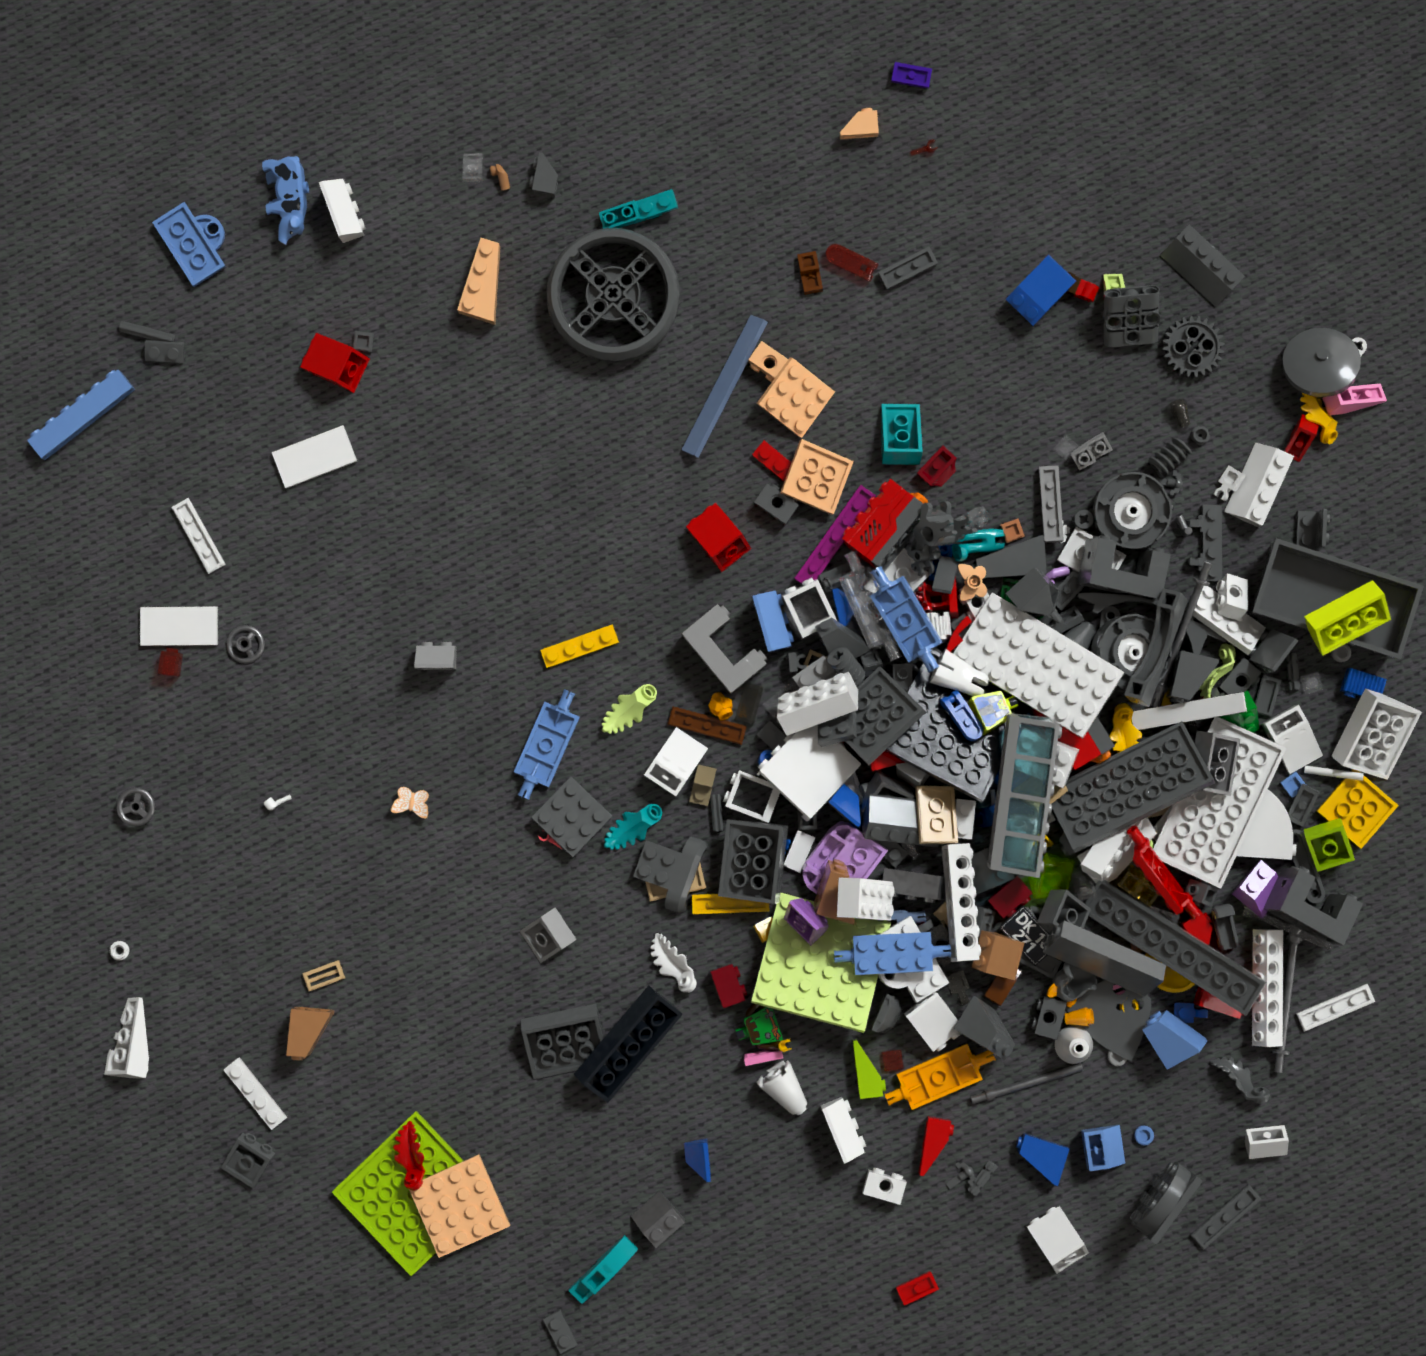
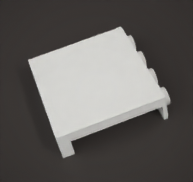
M818 725L788 735L784 739L786 743L782 748L778 745L771 752L773 757L769 761L765 759L758 766L760 771L757 773L758 776L761 774L803 814L801 817L806 822L813 817L861 765L840 743L821 747L818 744Z

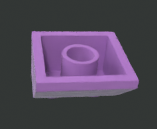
M1260 860L1250 869L1232 895L1262 919L1268 912L1263 908L1278 875Z

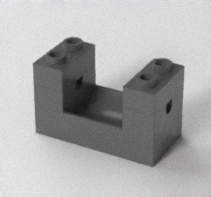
M1100 535L1099 537L1093 536L1092 539H1086L1077 585L1121 595H1131L1151 600L1160 599L1165 586L1171 554L1164 553L1165 550L1160 548H1147L1146 551L1139 552L1134 574L1112 569L1117 542L1111 541V537Z
M1294 866L1290 868L1282 867L1263 909L1326 944L1344 946L1363 903L1357 901L1358 897L1350 893L1345 895L1338 892V894H1329L1322 911L1304 902L1315 880V877L1309 874L1310 870L1301 866L1299 868Z

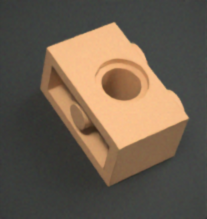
M763 341L760 342L748 359V362L751 364L749 367L757 373L760 371L765 373V378L770 382L775 379L788 361L786 357ZM766 360H773L775 366L768 369L764 366V362Z

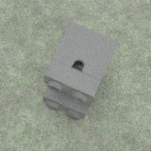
M717 604L686 629L682 636L728 692L732 694L767 665L765 662L767 657L761 650L757 652L753 649L733 666L710 638L730 621L729 611L724 605L720 607Z

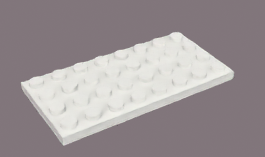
M993 592L966 632L963 641L953 653L968 665L984 673L989 678V682L1046 717L1055 719L1061 726L1082 739L1124 675L1122 670L1026 612H1022L1018 607Z
M1214 717L1208 732L1240 739L1231 796L1199 791L1175 803L1153 850L1161 861L1218 888H1222L1287 748L1222 718Z

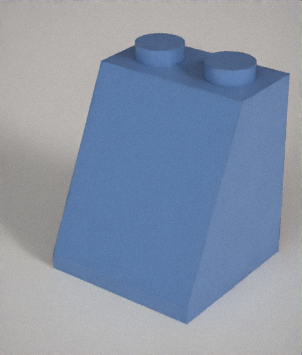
M1167 1010L1162 1013L1157 1011L1152 1014L1142 1029L1166 1069L1199 1053L1207 1042L1204 1036Z

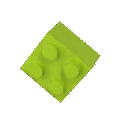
M1341 818L1304 829L1305 838L1317 872L1355 860Z

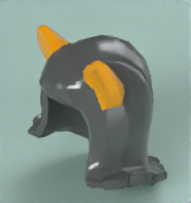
M1065 962L1063 968L1054 975L1047 996L1059 997L1067 1002V1007L1070 1008L1076 1003L1077 998L1084 995L1088 990L1095 991L1097 989L1096 975Z

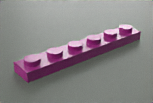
M862 485L858 487L794 578L802 584L803 581L809 578H813V580L818 579V575L823 572L843 544L842 537L845 529L855 525L856 516L861 511L864 513L867 510V503L873 496L876 497L875 494Z

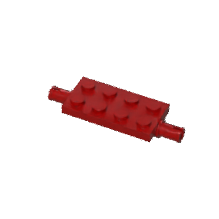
M1136 825L1130 827L1127 830V835L1135 843L1134 864L1142 869L1146 880L1152 882L1156 893L1165 899V903L1170 910L1172 909L1178 915L1183 912L1184 908L1191 919L1197 918L1201 914V910L1193 902V897L1188 892H1184L1183 888L1150 846L1149 839L1144 837Z

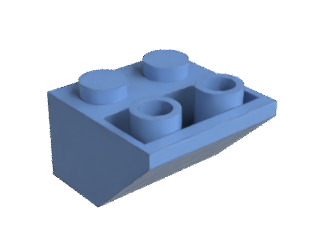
M1120 1125L1081 1130L1086 1166L1089 1171L1109 1169L1125 1164Z

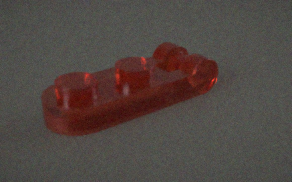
M832 244L826 250V258L830 263L871 282L873 278L872 273L877 269L878 263L839 244ZM862 264L867 266L865 271L860 270Z

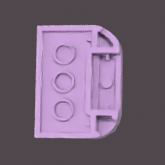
M840 821L827 831L803 865L802 875L806 886L817 894L828 860L833 861L837 859L843 861L847 866L849 878L867 879L888 850L875 840L864 839L862 831L857 829L854 824Z

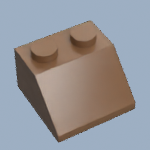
M981 930L978 941L981 947V955L979 960H973L972 968L1015 980L1025 943L996 932Z

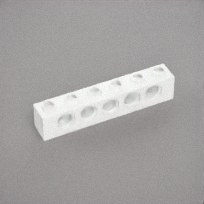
M970 843L942 846L951 962L979 960L981 947L978 944L979 926L976 924L978 909L975 906L974 899L976 897V888L973 886L975 871L971 863L973 850L970 848ZM957 859L961 860L962 862L961 869H959L956 865ZM959 878L962 879L964 883L962 888H960L958 885ZM960 898L965 900L964 907L960 906ZM962 917L967 921L965 927L961 924ZM964 936L968 939L967 946L963 944Z
M1253 929V974L1267 983L1252 1006V1046H1283V930Z

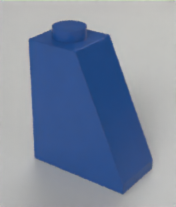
M1023 1133L1022 1137L1019 1136L1016 1143L1018 1153L1050 1182L1058 1186L1069 1148Z

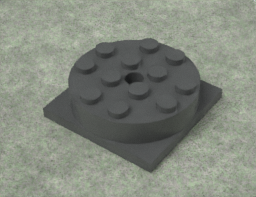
M1170 1162L1160 1176L1156 1175L1151 1180L1149 1191H1144L1139 1197L1140 1204L1130 1216L1132 1226L1142 1232L1150 1241L1158 1244L1201 1185L1202 1180L1180 1163Z

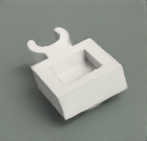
M1228 465L1218 481L1222 486L1216 489L1214 495L1218 497L1220 493L1224 492L1221 499L1226 501L1230 490L1236 492L1246 476Z

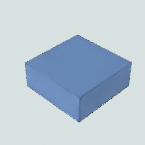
M1295 771L1281 781L1280 784L1288 795L1293 798L1305 782Z

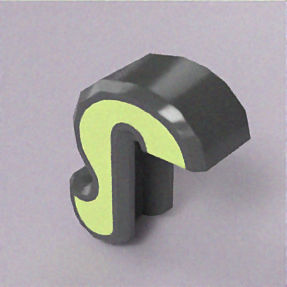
M1231 904L1214 906L1211 910L1216 941L1220 950L1236 948L1239 944L1233 920L1235 911Z

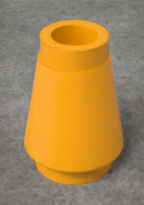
M1085 1007L1065 1013L1066 1025L1089 1026L1094 1024L1092 1008L1088 1009Z

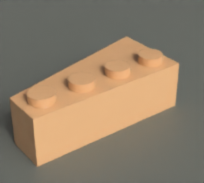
M480 238L457 309L459 314L494 325L496 322L500 261L499 243Z

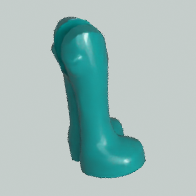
M983 529L977 530L978 532L973 534H967L963 540L958 542L977 539L982 540V542L953 544L952 553L955 560L964 561L969 553L994 552L1004 549L1005 543L995 542V537L1005 536L1004 530Z

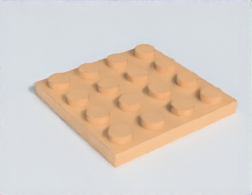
M480 1154L422 1179V1186L415 1191L409 1189L439 1258L510 1226Z

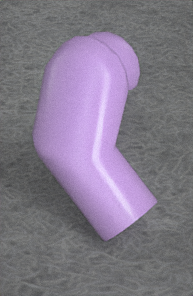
M1068 566L1054 568L1046 575L1055 584L1053 578L1067 576L1070 574Z

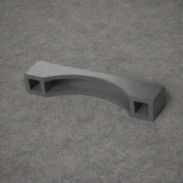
M1163 588L1157 604L1155 627L1149 648L1141 665L1131 676L1124 694L1132 703L1147 707L1151 704L1188 599L1181 592Z

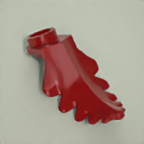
M409 1121L406 1125L402 1126L403 1130L398 1131L400 1136H396L395 1141L400 1144L394 1145L393 1149L399 1153L394 1156V1160L407 1171L404 1186L415 1191L423 1184L422 1179L425 1173L423 1167L424 1155L418 1152L420 1143L415 1142L417 1139V1134H414L416 1132L415 1125L412 1121Z

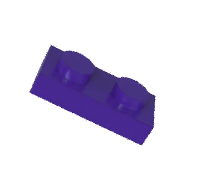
M895 62L891 82L929 89L932 69Z

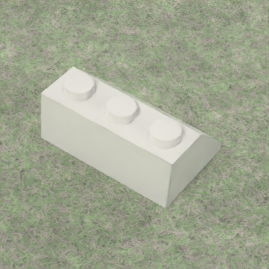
M343 179L319 182L341 241L345 243L364 236L363 230L366 228L362 218L358 219L356 212H359L356 201L352 202L350 195L353 192L350 184H346Z
M840 1097L821 1105L844 1164L865 1153L863 1148L866 1147L863 1137H858L856 1129H859L856 1119H851L849 1111L852 1110L848 1100L844 1101Z

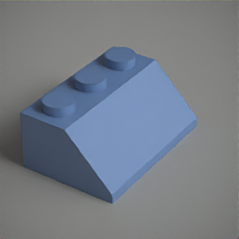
M776 591L752 596L768 652L771 653L792 647L791 642H794L792 632L787 631L786 624L789 621L786 612L782 613L781 605H784L781 594L777 595Z

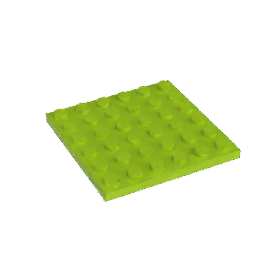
M417 1111L332 1191L338 1200L410 1276L417 1272L436 1253V1250L409 1189L404 1186L407 1171L394 1160V1156L399 1153L393 1149V1146L400 1144L395 1141V1137L400 1136L398 1131L403 1130V1125L412 1121L416 1129L414 1134H417L415 1142L420 1143L418 1152L424 1155L423 1167L425 1173L423 1179L464 1161Z

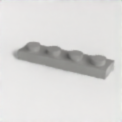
M1041 466L1039 467L1044 543L1063 542L1059 467Z

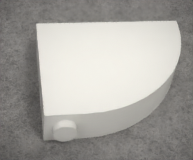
M1267 789L1237 856L1292 860V856H1296V844H1293V830L1290 817L1281 801Z

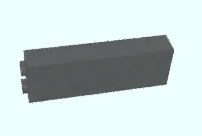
M1065 920L1058 926L1056 925L1043 938V953L1139 995L1146 996L1164 981L1165 964Z

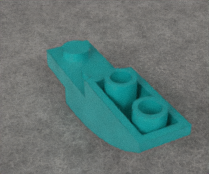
M670 189L638 201L633 200L601 211L599 216L603 229L621 228L662 216L663 213L678 209L674 191Z
M624 1235L568 1291L583 1304L590 1296L595 1295L628 1262L638 1248Z

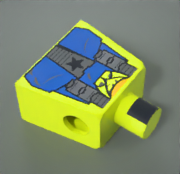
M1001 691L973 696L968 701L969 707L983 726L982 735L1005 723L1007 713H1011L1010 709L1018 707L1014 696L1005 699Z

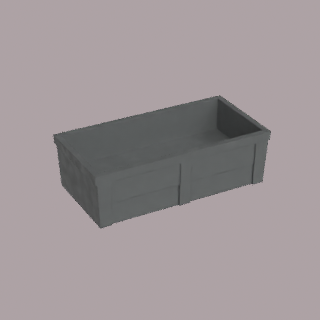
M1276 538L1270 546L1249 614L1257 617L1262 616L1308 631L1304 616L1373 580L1385 594L1391 620L1346 644L1379 654V656L1387 659L1401 660L1424 586Z

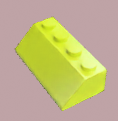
M1373 580L1304 616L1308 631L1322 656L1391 620L1385 594Z

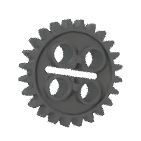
M1192 316L1189 317L1188 321L1183 317L1181 319L1182 324L1175 321V327L1170 326L1168 328L1171 333L1166 332L1164 334L1168 339L1162 341L1163 344L1167 345L1162 348V351L1167 352L1163 358L1170 359L1167 366L1173 364L1172 371L1178 368L1179 375L1186 372V378L1191 373H1193L1194 378H1197L1198 373L1203 377L1205 376V370L1211 373V366L1214 368L1218 366L1215 361L1222 360L1218 354L1224 353V350L1220 349V347L1224 346L1225 343L1219 342L1223 335L1217 336L1216 333L1220 329L1213 330L1214 323L1208 325L1207 318L1201 322L1200 316L1195 321ZM1189 329L1195 330L1196 338L1189 337L1187 333ZM1201 334H1204V338L1197 344L1196 349L1185 360H1182V356L1190 349L1191 345ZM1204 341L1210 343V350H1205L1202 347ZM1178 343L1182 344L1184 352H1178L1175 349V345ZM1191 356L1198 358L1199 363L1197 365L1190 362Z

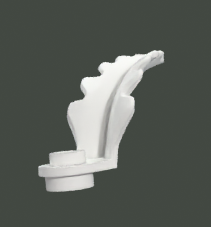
M656 933L655 938L652 940L654 944L651 946V949L655 950L651 952V956L658 957L653 961L654 965L662 966L659 970L661 975L675 977L680 991L692 992L697 982L694 978L693 969L687 965L686 956L684 954L677 955V948L675 946L670 948V941L666 942L665 936L663 937L662 934Z

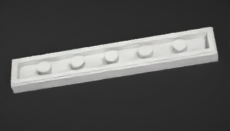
M1244 692L1133 711L1132 723L1138 730L1177 724L1181 721L1184 723L1247 712Z

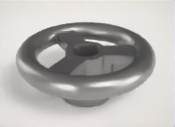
M248 625L239 626L227 638V651L239 663H252L264 651L265 642L263 635L255 627ZM242 631L250 632L247 637L241 636L237 641H233L238 633ZM256 635L259 641V648L254 654L251 647L252 640ZM244 641L248 642V646L246 648H243L242 643ZM233 647L246 652L248 658L238 656L234 652Z
M131 788L124 791L117 801L118 816L124 823L131 826H141L147 823L155 811L153 797L149 792L141 788ZM135 794L130 806L122 808L125 798ZM141 795L148 800V813L145 811V803L141 800ZM136 803L139 805V809L137 811L134 809V805ZM129 812L136 815L140 814L143 819L131 820L125 814Z

